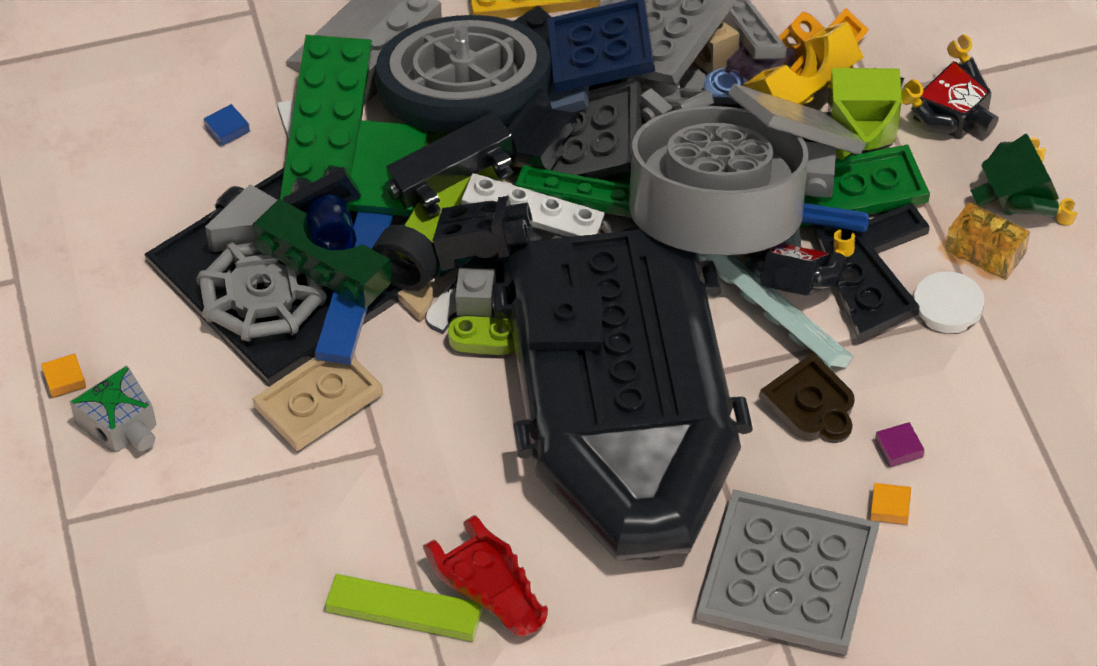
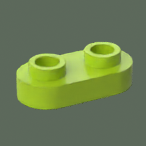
M461 316L449 324L448 341L456 351L506 355L515 350L511 321L509 319Z

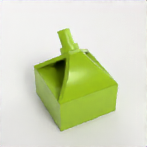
M832 68L827 114L864 141L866 145L863 150L876 149L896 142L902 103L900 68ZM836 148V156L841 160L851 153Z

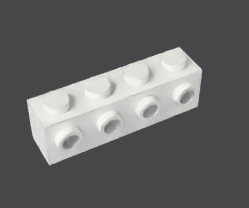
M475 173L472 174L461 200V205L483 201H498V197L509 196L511 205L528 202L533 217L532 226L528 228L533 229L543 240L600 234L605 214L598 210Z

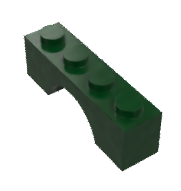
M278 199L253 223L255 247L261 253L270 255L285 263L291 270L303 273L313 279L318 285L328 287L349 302H354L366 309L391 284L389 258L363 244L346 250H328L315 245L308 239L307 213L281 199Z

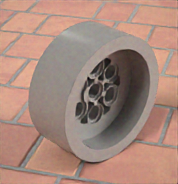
M701 106L661 114L642 125L632 141L629 196L631 217L642 231L654 239L690 252L711 255H737L774 247L789 239L802 223L808 167L807 145L800 136L767 127L745 109Z

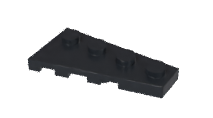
M814 225V235L821 252H834V233L837 230H841V240H848L851 238L852 233L855 234L854 253L846 257V263L835 286L859 342L919 315V304L860 231Z

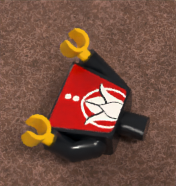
M962 34L957 38L958 44L953 40L947 47L948 54L953 58H959V63L953 61L924 89L919 81L911 79L905 84V88L901 90L902 104H912L911 110L913 111L914 120L922 123L929 132L945 133L956 138H963L975 126L989 134L994 130L999 120L997 115L989 111L991 90L981 75L974 58L969 57L967 54L972 48L971 38L968 35Z
M837 230L834 233V252L832 253L780 243L765 250L747 253L746 266L755 275L760 276V285L763 287L810 296L824 288H831L837 283L846 263V257L854 253L855 234L852 233L851 238L848 240H841V230Z

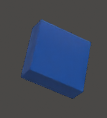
M232 104L203 118L204 126L221 146L250 132L249 123Z

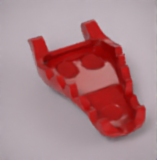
M473 515L463 522L464 529L469 535L470 540L447 554L444 553L436 540H431L423 545L426 557L438 578L449 588L492 612L514 635L527 636L536 632L545 624L548 607L546 605L542 606L531 592V583L526 577L525 569L519 567L517 555L513 554L508 543L491 533L477 516Z

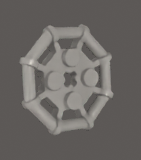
M231 242L225 245V251L206 270L200 271L196 280L201 288L204 306L202 315L205 320L216 322L240 335L243 341L249 342L251 338L283 333L293 335L299 332L298 327L317 307L325 304L327 295L322 290V286L318 285L308 276H306L307 286L297 285L296 277L303 273L291 270L270 255H264L255 247V242L238 245ZM231 263H236V269L232 273H230V270L227 273H223ZM257 283H264L265 287H268L262 290L255 289L257 288ZM215 287H225L227 295L217 299ZM296 299L304 300L292 314L289 312L292 308V303ZM231 308L236 310L238 316L245 319L244 322L225 311ZM278 316L280 320L255 323V320L258 318Z

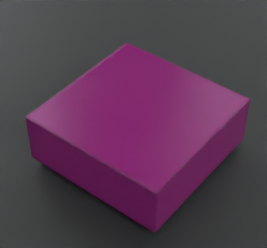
M910 422L876 432L875 440L889 467L924 457L925 449Z

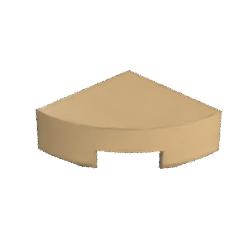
M431 282L419 291L403 289L398 292L399 301L419 321L426 317V313L433 301Z

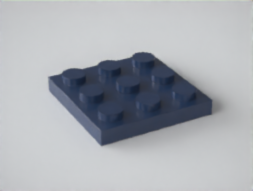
M626 0L547 18L553 81L557 93L655 71L645 0Z

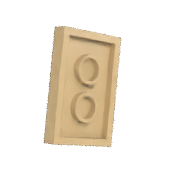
M315 357L252 399L254 408L296 451H299L383 394V386L354 357L351 365L316 360Z

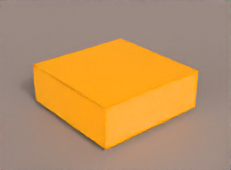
M75 353L41 363L52 398L86 387L85 379Z
M874 483L870 520L908 525L911 487Z

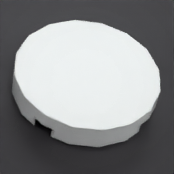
M940 271L926 276L918 283L914 293V299L920 306L917 317L919 318L920 316L925 321V325L932 330L943 333H960L967 330L968 326L973 323L975 325L981 318L985 304L983 291L977 282L964 274L953 271Z

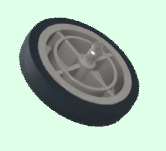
M457 15L419 23L390 39L380 51L376 62V85L384 108L395 118L406 124L434 132L452 133L493 111L505 126L509 125L538 89L546 90L547 94H549L551 89L552 63L549 48L543 38L523 24L494 16Z

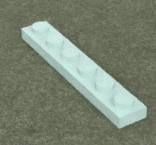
M698 253L700 261H713L717 268L718 277L729 284L734 283L741 289L739 294L745 300L754 305L759 304L765 310L763 314L768 320L779 326L782 324L790 331L788 333L790 339L803 347L808 346L829 368L831 366L845 368L854 357L850 352L777 290L761 286L760 276L751 272L746 264L737 256Z

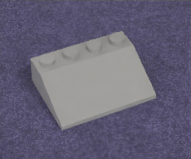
M351 0L314 35L372 40L365 105L378 93L376 62L384 45L394 36L414 25L442 18L441 2L438 0ZM304 44L286 60V65L299 73Z

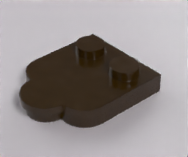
M814 352L760 390L759 398L795 435L802 439L815 440L821 437L831 443H840L848 439L852 432L853 424L849 415L855 402L854 394Z

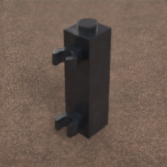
M493 111L387 165L388 181L385 182L386 189L393 200L399 199L405 209L421 203L428 217H431L441 212V208L437 204L440 202L437 193L472 176L473 173L476 174L492 165L495 173L501 180L513 174L512 169L509 167L512 164L509 156L513 155L511 134Z

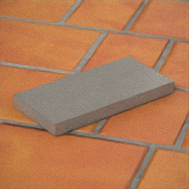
M733 84L728 93L729 97L767 127L855 154H861L866 145L864 141L825 112L738 84Z

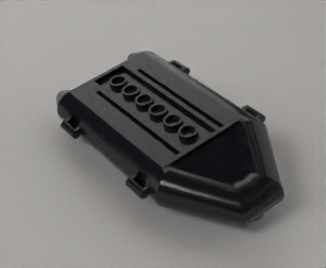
M528 228V243L513 245L510 256L502 258L501 265L504 282L495 283L492 290L496 317L504 319L510 316L526 420H520L513 424L517 455L522 459L529 458L530 456L533 457L537 477L617 561L632 559L655 560L661 556L690 553L740 452L741 443L738 433L748 434L753 430L746 398L742 396L730 397L707 297V295L717 296L721 293L715 263L713 261H699L698 253L664 244L641 229L543 240L533 229ZM702 272L705 284L700 280ZM602 286V350H529V287ZM732 409H734L736 422L730 417ZM530 437L535 441L534 444L530 443Z

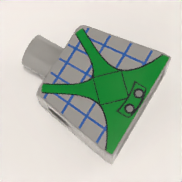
M127 365L70 401L75 423L113 452H118L131 443L139 451H145L155 442L156 437L151 432L157 425L153 406Z

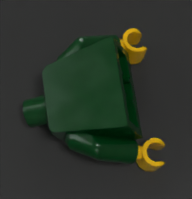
M1027 133L1015 141L1000 142L988 159L981 164L988 181L970 190L978 208L998 199L1005 215L1038 214L1055 217L1060 224L1067 226L1073 224L1078 215L1077 212L1072 211L1075 203L1071 198H1065L1060 204L1058 203L1057 199H1059V196L1042 163L1047 149L1045 147L1039 148V139L1036 137L1029 138Z

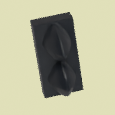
M329 165L323 177L314 182L305 177L297 176L292 186L291 194L283 197V201L307 213L308 224L361 197L359 187L344 167Z

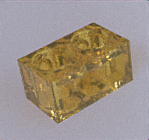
M968 202L948 228L945 251L953 254L958 259H963L982 268L989 274H994L1007 280L1026 254L1030 231Z

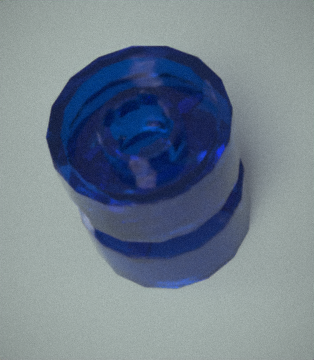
M325 195L312 201L306 211L311 242L328 250H346L355 247L357 238L349 205L344 199L338 196Z

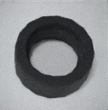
M391 225L384 229L372 247V250L390 259L391 284L407 291H419L425 288L440 265L434 244L424 234L404 225ZM396 252H400L403 255L407 256L416 265L405 261Z

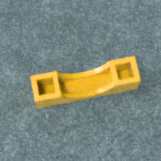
M844 22L825 27L805 41L806 62L800 76L794 73L787 65L763 70L744 83L743 86L804 105L814 99L813 93L830 87L832 68H854L853 65L864 58L849 23Z

